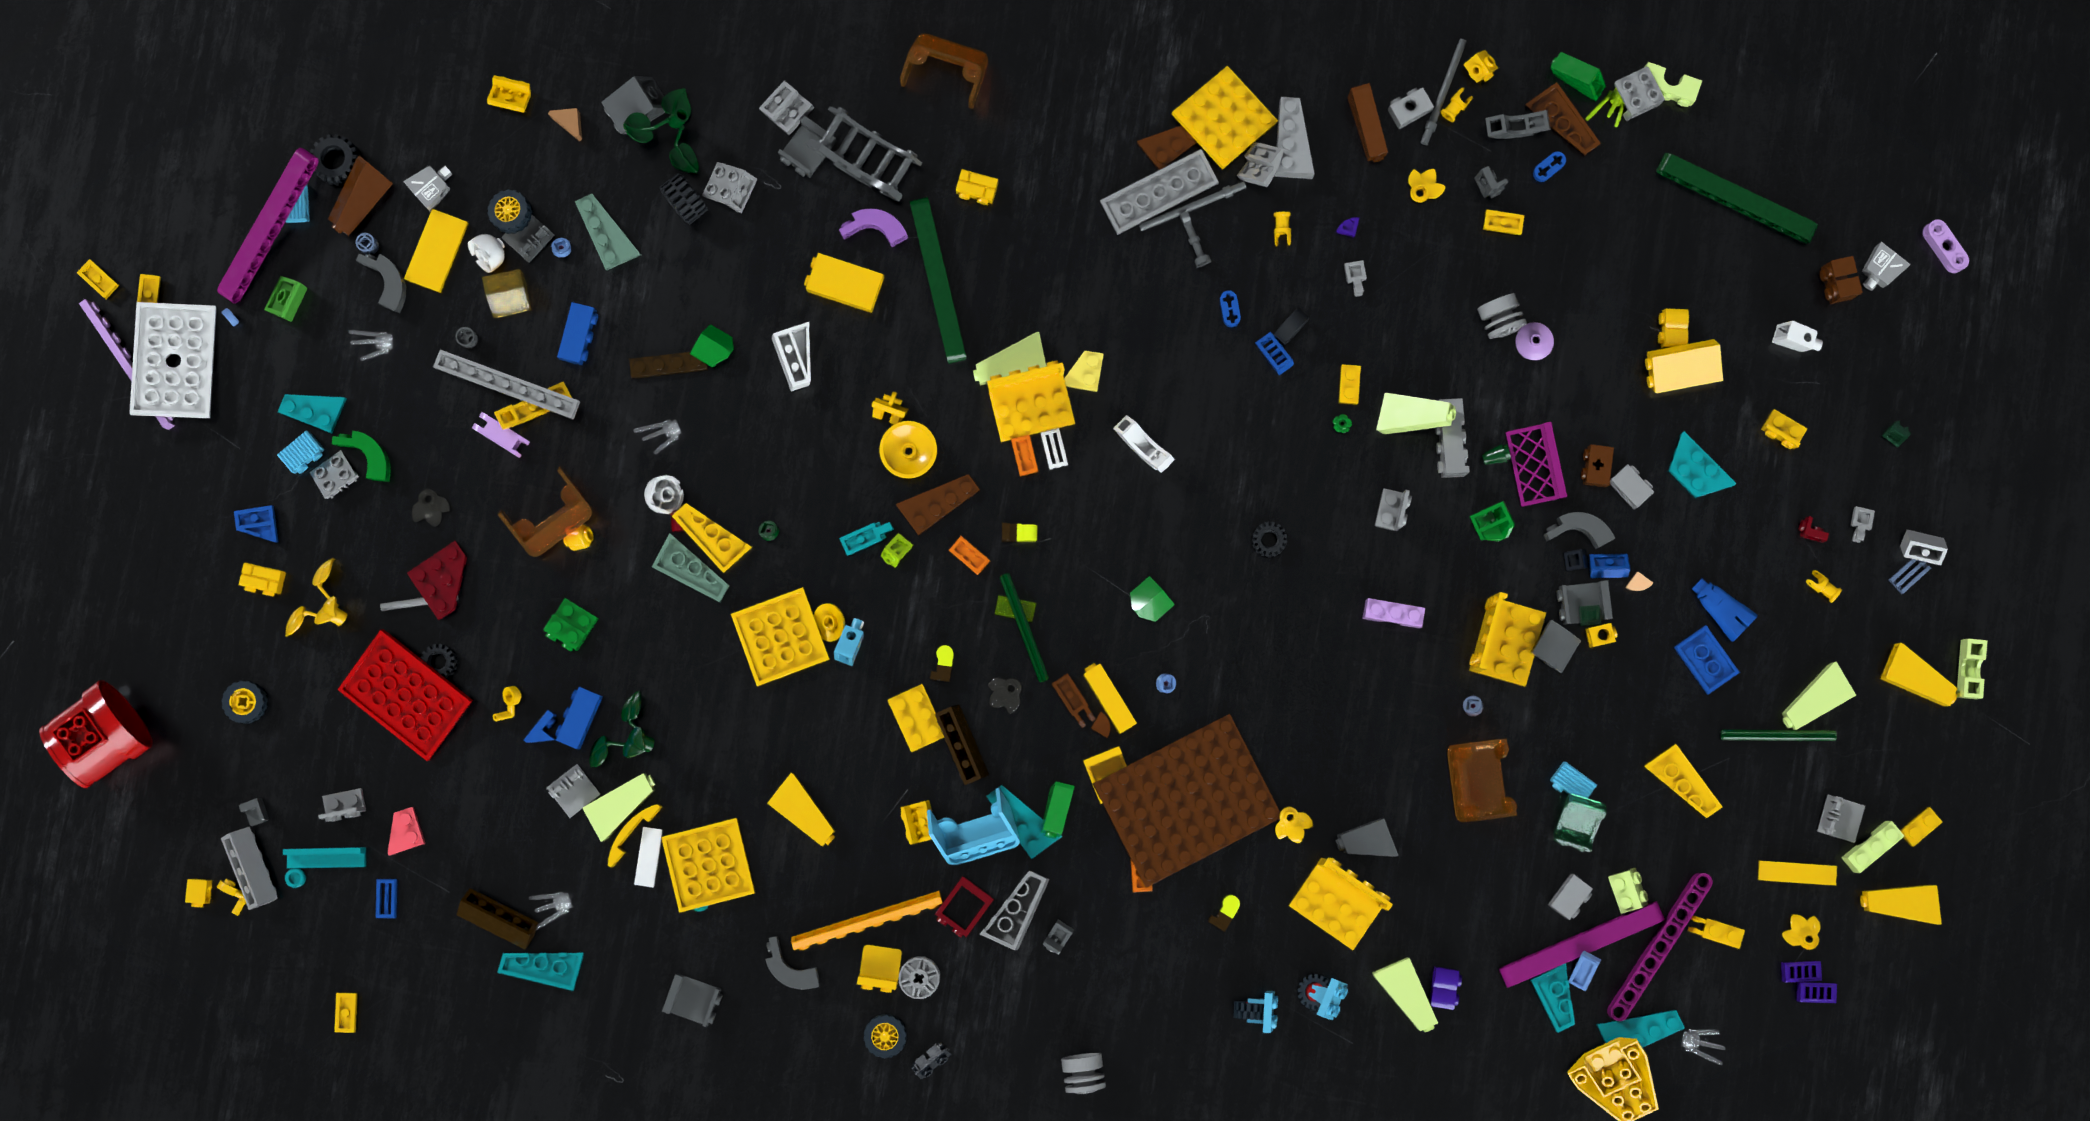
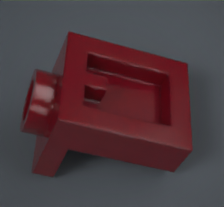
M1808 516L1801 521L1799 531H1801L1800 537L1820 543L1827 541L1829 533L1823 532L1824 529L1813 526L1811 528L1813 517Z

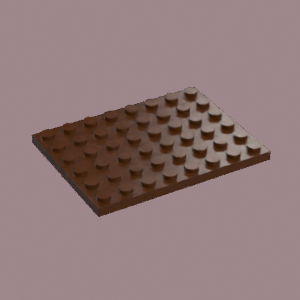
M1230 714L1093 783L1145 888L1280 819V811Z

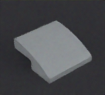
M783 81L759 109L778 127L790 135L801 123L800 121L803 117H807L814 109V106L803 98L797 90Z
M1254 142L1244 155L1247 162L1237 174L1238 178L1245 182L1268 187L1279 167L1283 155L1282 148Z

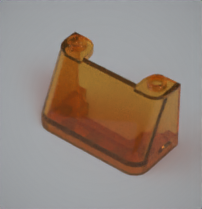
M1507 738L1451 745L1448 748L1455 814L1460 822L1517 816L1516 802L1511 797H1505L1500 759L1505 758L1509 752Z

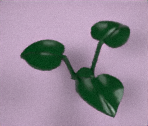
M685 88L673 90L663 97L661 102L662 109L671 115L655 126H651L647 116L638 112L630 114L623 122L626 133L633 140L640 143L651 141L653 139L651 130H655L666 123L672 128H679L674 143L675 148L669 152L670 162L677 170L682 172L697 173L699 171L698 161L693 149L686 143L678 145L682 130L685 128L683 124L689 119L691 114V106Z
M641 691L631 695L622 708V720L624 722L628 721L634 728L626 743L607 742L606 736L599 737L594 742L590 751V767H598L604 762L608 754V746L610 745L623 746V755L627 758L652 750L654 738L644 735L643 729L633 723V719L637 718L640 711Z

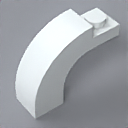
M1126 415L1113 428L1126 444L1153 469L1162 473L1175 460L1171 454L1157 445L1137 422Z

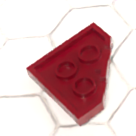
M456 541L407 573L438 620L453 612L457 605L456 600L458 591H460L463 578L462 573L467 557Z

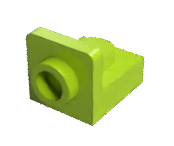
M898 533L884 548L881 557L887 564L896 567L912 548L913 544Z

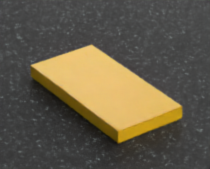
M432 209L404 279L441 293L469 223Z

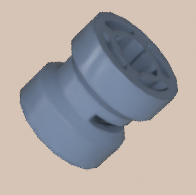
M362 233L356 238V246L364 254L372 255L377 252L379 243L371 234Z

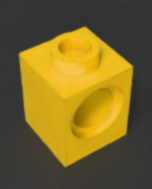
M1611 623L1585 629L1590 648L1616 642L1617 631L1614 626L1612 627ZM1600 630L1606 632L1607 637L1605 640H1601L1598 637Z
M188 879L185 902L191 903V907H203V904H210L213 880Z

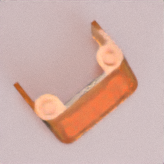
M930 34L919 35L908 52L900 76L901 86L905 87L913 64H923L928 56H932L964 67L963 77L967 81L974 83L969 97V108L973 109L988 66L987 55L982 51Z
M561 466L558 467L557 471L568 484L561 491V498L566 505L537 527L527 519H521L513 524L502 509L498 512V516L518 542L533 557L542 555L589 520L592 514L591 507Z

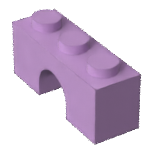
M1368 598L1365 600L1363 619L1421 628L1425 608Z

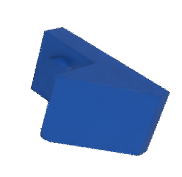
M547 710L524 741L526 743L556 740L545 730L546 728L550 729L555 724L556 720L554 718L557 715L551 710Z

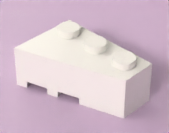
M809 322L773 333L772 341L790 390L794 391L809 386L811 382Z

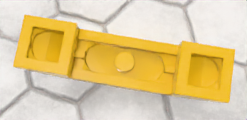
M564 381L547 388L572 398ZM522 401L513 406L511 404L494 412L502 430L539 417L549 412V410Z
M660 804L644 809L622 828L612 845L608 858L609 867H614L625 854V851L620 848L624 841L643 818L647 822H651L662 808Z
M1759 861L1758 880L1836 885L1837 866Z

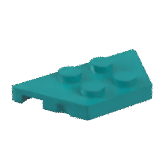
M1685 431L1680 434V439L1668 471L1695 498L1732 487L1736 484Z

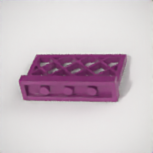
M1551 422L1506 432L1521 507L1567 498ZM1541 429L1542 437L1538 443L1529 438L1532 431ZM1519 434L1524 437L1519 447L1512 443L1510 435ZM1526 440L1536 445L1531 454L1521 449ZM1513 447H1515V448L1517 449V451L1515 452V454H1514V451H1513ZM1538 447L1546 452L1542 462L1532 456ZM1519 451L1529 456L1523 466L1515 460V456ZM1530 458L1540 463L1535 473L1525 468ZM1542 465L1550 471V475L1546 480L1536 475ZM1523 469L1533 475L1527 484L1519 479ZM1534 477L1544 482L1539 491L1529 486ZM1550 477H1551V480H1552V484H1550V483L1548 482V480L1550 479ZM1546 484L1554 489L1555 496L1546 497L1541 494ZM1527 488L1536 493L1532 501L1524 502L1523 494Z

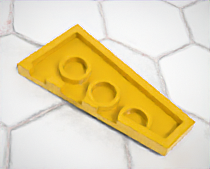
M687 503L672 515L673 519L723 573L752 548Z
M1674 744L1644 765V767L1706 818L1722 808V805L1677 744Z

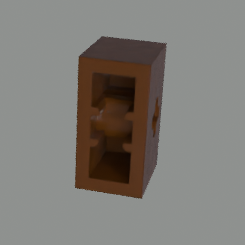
M1591 444L1584 450L1583 460L1586 463L1585 468H1582L1581 479H1584V485L1599 487L1610 485L1614 447ZM1596 461H1597V465L1600 466V468H1598L1597 470H1596V467L1593 466V464H1594Z

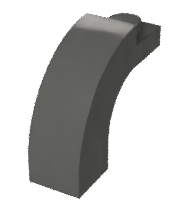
M368 253L365 256L359 254L356 259L357 262L380 272L383 276L384 291L378 303L383 307L400 313L406 298V284L400 270L381 254H379L378 258Z
M1573 512L1558 517L1556 520L1559 526L1554 524L1546 529L1547 533L1543 535L1546 541H1549L1565 531L1578 530L1587 535L1595 549L1615 539L1610 528L1601 519L1583 512Z
M779 937L769 938L767 949L768 953H772L773 957L766 958L765 960L770 972L778 981L788 987L801 990L821 986L817 967L804 970L790 967L783 958Z

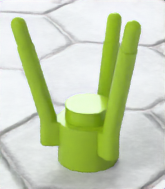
M1616 87L1614 91L1610 90L1607 96L1585 118L1586 121L1594 116L1610 99L1613 105L1607 117L1610 118L1616 106H1620L1615 122V127H1618L1625 104Z

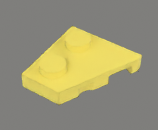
M1084 351L1064 378L1066 387L1097 392L1103 353Z

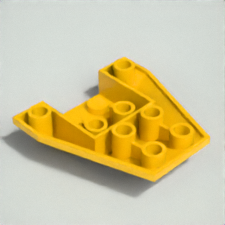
M1618 1037L1584 1053L1567 1072L1578 1090L1618 1121H1634L1659 1109L1648 1057L1637 1039Z

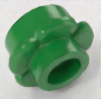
M1341 414L1339 417L1336 416L1333 420L1335 431L1348 432L1349 427L1352 426L1351 419H1348V416L1345 414Z

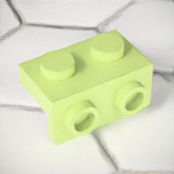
M1636 868L1608 877L1621 914L1648 905V895L1642 888V878L1640 873L1636 871Z

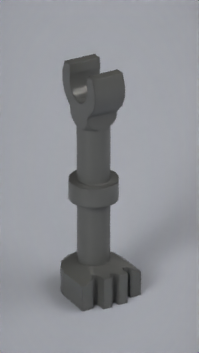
M1188 212L1180 213V219L1190 238L1188 241L1190 245H1193L1197 255L1194 262L1196 267H1202L1211 263L1209 255L1204 254L1199 243L1200 238L1195 233Z

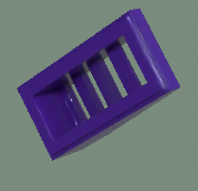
M1821 961L1781 962L1782 982L1822 981ZM1813 965L1816 967V977H1812ZM1797 966H1800L1801 977H1798ZM1805 966H1808V977H1805ZM1790 967H1793L1794 977H1791Z
M1797 982L1798 1002L1836 1003V983ZM1806 987H1809V998H1806ZM1813 987H1816V998H1813ZM1820 987H1823V998H1820ZM1827 987H1831V999H1827Z

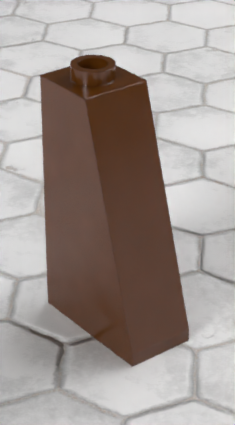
M1370 83L1351 88L1347 98L1367 161L1379 162L1384 159L1388 150Z
M360 156L356 159L328 218L333 223L332 228L338 233L344 232L348 236L393 184Z

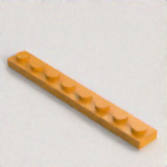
M936 891L791 937V944L793 950H805L812 944H824L828 939L834 937L836 939L843 938L850 932L859 933L864 931L866 927H878L884 924L885 921H897L902 916L908 914L916 915L921 910L927 908L930 910L935 909L942 904V897L940 891Z

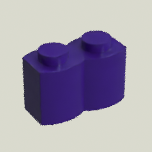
M1434 966L1429 998L1430 1006L1454 1010V1006H1458L1459 994H1456L1457 986L1460 987L1462 982V975H1459L1458 970Z

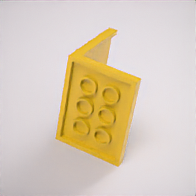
M1057 360L1048 362L1046 367L1040 368L1039 365L1028 367L1026 372L1021 373L1020 370L1009 372L1010 376L1002 377L999 374L990 377V380L987 381V387L1001 442L1075 424L1063 376L1065 371L1063 363H1058Z
M1499 592L1489 597L1486 601V612L1474 654H1472L1469 665L1471 666L1469 671L1526 687L1534 655L1530 652L1540 637L1546 612L1504 601L1503 599H1506L1508 594Z
M1329 857L1327 859L1321 858L1288 906L1351 950H1354L1380 910H1390L1393 905L1389 902L1391 898L1382 892L1373 891L1374 886L1367 881L1362 883L1357 880L1358 875L1348 869L1346 872L1341 869L1342 864L1335 859Z

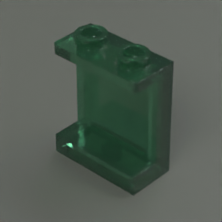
M1569 793L1553 832L1554 841L1562 846L1575 847L1581 852H1591L1592 843L1601 820L1605 819L1607 814L1606 804Z

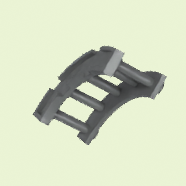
M829 107L828 110L835 115V118L822 139H819L818 142L810 139L807 146L821 157H827L833 161L834 166L870 188L874 186L881 190L880 193L900 201L903 195L897 191V185L911 162L921 166L922 162L917 159L918 155L911 150L906 152L881 139L882 136L875 131L870 132L847 116L848 112L843 108ZM843 121L851 129L839 149L833 152L828 148V142L840 122ZM857 132L870 140L856 163L850 164L844 160L843 155ZM875 144H878L888 151L875 173L870 176L862 171V166ZM894 154L903 158L904 161L891 182L886 184L881 181V176Z

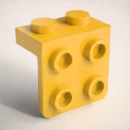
M865 945L857 984L861 985L862 989L872 990L873 987H879L882 992L892 993V989H897L902 951L894 948Z

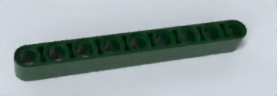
M1664 153L1657 168V173L1801 242L1810 243L1818 227L1816 222L1673 154Z
M926 197L910 201L948 364L967 360L929 199Z

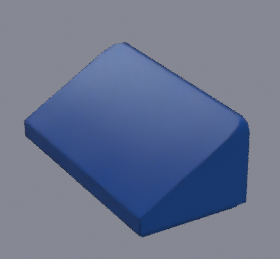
M1589 554L1590 578L1628 577L1630 572L1628 554Z

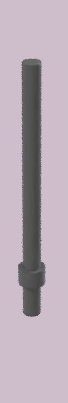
M1464 39L1459 40L1430 119L1426 121L1425 132L1420 142L1423 145H1428L1432 132L1436 130L1438 116L1467 43Z
M1240 182L1231 187L1229 185L1223 187L1219 192L1138 224L1141 231H1144L1178 217L1182 212H1190L1224 197L1227 199L1233 196L1234 193L1246 189L1245 182Z

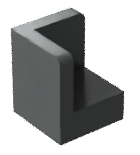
M256 798L239 805L240 811L246 813L250 826L270 820L262 798Z

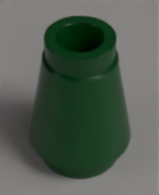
M1501 444L1482 454L1485 465L1504 463L1511 459L1507 444L1503 446Z

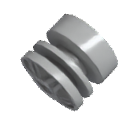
M1515 293L1492 300L1477 309L1482 321L1490 319L1492 321L1485 329L1495 328L1494 331L1488 334L1489 339L1505 337L1527 324L1526 319L1516 321V319L1523 316V312L1513 313L1512 311L1519 306Z
M925 956L909 959L902 966L899 973V984L902 991L914 999H924L931 996L940 983V970L937 964ZM916 973L924 975L923 983L920 981L915 982Z
M1101 1053L1079 1054L1061 1059L1063 1072L1072 1073V1076L1064 1079V1083H1073V1085L1065 1087L1066 1093L1086 1094L1106 1087L1105 1081H1096L1105 1077L1104 1073H1095V1069L1103 1067Z

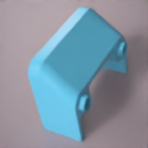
M1000 788L996 789L997 802L991 806L992 814L957 825L951 818L937 820L932 811L927 810L929 836L948 864L960 865L1015 848L1019 845V834L1013 814Z

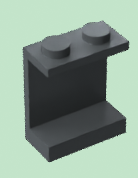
M804 116L800 121L801 127L784 150L780 149L778 154L781 157L780 161L785 165L789 166L791 164L796 168L795 171L803 177L807 175L810 178L824 158L809 148L807 143L810 139L817 142L819 139L821 140L826 130ZM834 136L828 142L830 150L837 142Z
M1608 580L1597 583L1559 586L1557 600L1561 602L1559 618L1560 621H1563V625L1613 619Z
M677 973L674 976L662 1012L672 1013L707 1027L715 1019L716 1013L713 1011L715 1005L719 1006L723 994H720L721 989Z

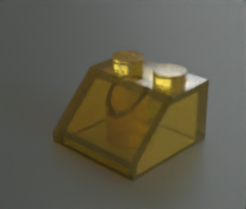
M520 269L482 277L486 298L494 318L531 310L524 273Z

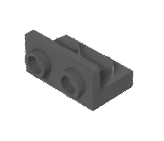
M1489 166L1481 169L1474 178L1484 198L1488 196L1494 198L1500 195L1508 183L1507 179L1497 183L1496 174L1493 170H1490Z

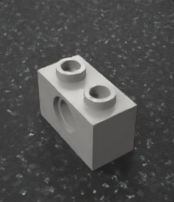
M1414 88L1407 93L1408 96L1402 99L1398 97L1390 102L1391 105L1388 111L1398 129L1432 112L1434 106L1424 88L1419 90ZM1411 103L1415 109L1410 111L1406 109L1405 104Z

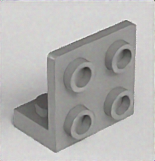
M1644 67L1614 83L1627 108V111L1623 114L1626 121L1659 106L1665 100L1649 67Z
M717 162L702 196L726 204L736 212L742 213L757 178L743 169Z
M1383 489L1375 522L1376 527L1398 531L1401 527L1403 528V525H1406L1408 514H1405V510L1410 506L1412 496L1409 495L1410 490H1405L1402 493Z
M362 788L322 796L325 814L318 816L319 819H325V822L342 820L341 816H344V818L361 816L360 812L366 811Z

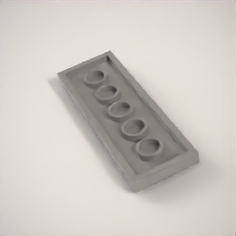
M1202 149L1111 194L1100 200V203L1117 235L1217 185L1219 182Z

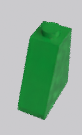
M1560 52L1558 57L1553 59L1551 69L1555 77L1590 99L1598 100L1606 87L1600 69L1563 52Z
M1055 782L1050 788L1041 833H1045V836L1048 838L1056 839V836L1060 837L1062 835L1074 791L1073 785Z

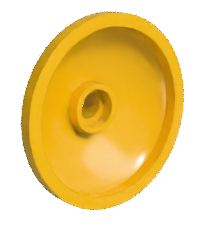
M903 421L891 426L885 432L880 442V457L884 466L889 472L901 478L910 479L925 474L933 466L937 456V444L933 434L927 427L914 421ZM911 448L913 450L912 454L907 455L905 453L906 449Z

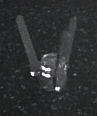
M349 330L350 334L376 337L370 340L350 342L352 345L376 343L377 349H381L361 357L362 361L380 354L389 353V349H393L392 335L387 334V332L377 333Z
M676 419L635 428L633 431L639 432L662 427V430L642 438L645 441L664 433L667 438L671 436L670 439L653 452L657 454L671 442L679 439L678 435L682 432Z
M562 891L556 894L529 897V900L556 898L553 899L554 903L537 908L535 912L553 907L556 910H560L539 923L537 929L560 915L569 912V908H572V903L568 893L563 894Z
M1689 1029V1032L1683 1033L1681 1046L1685 1047V1051L1693 1052L1719 1065L1723 1064L1722 1061L1694 1049L1701 1045L1725 1050L1724 1046L1700 1041V1037L1697 1036L1719 1034V1031H1695Z

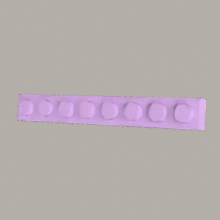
M84 299L79 303L132 381L133 363L130 360L131 354L119 344L121 339L115 332H111L109 329L111 325L105 317L102 318L99 314L100 308L94 301L90 302ZM155 416L163 428L169 430L175 426L172 422L173 417Z

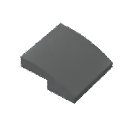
M1550 620L1530 653L1543 660L1551 668L1562 673L1581 640L1555 621Z

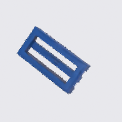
M376 879V918H397V879ZM382 883H385L384 914H381ZM390 883H392V890H391V914H389V885H390Z

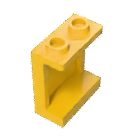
M1119 746L1083 760L1092 784L1127 766ZM1097 794V797H1098V799H1099V802H1100V804H1102V801L1100 800V798H1099V796H1098V794Z

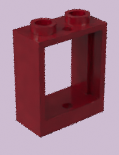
M962 876L935 913L938 916L936 920L944 926L948 923L953 927L952 932L959 937L963 935L967 937L994 898ZM961 886L985 902L966 930L942 913Z

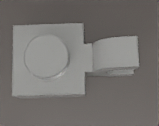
M1364 261L1344 263L1347 284L1353 283L1355 297L1362 296L1364 292L1362 281L1367 279Z
M1854 507L1850 525L1856 527L1852 538L1853 542L1860 543L1864 541L1865 530L1872 529L1874 510Z

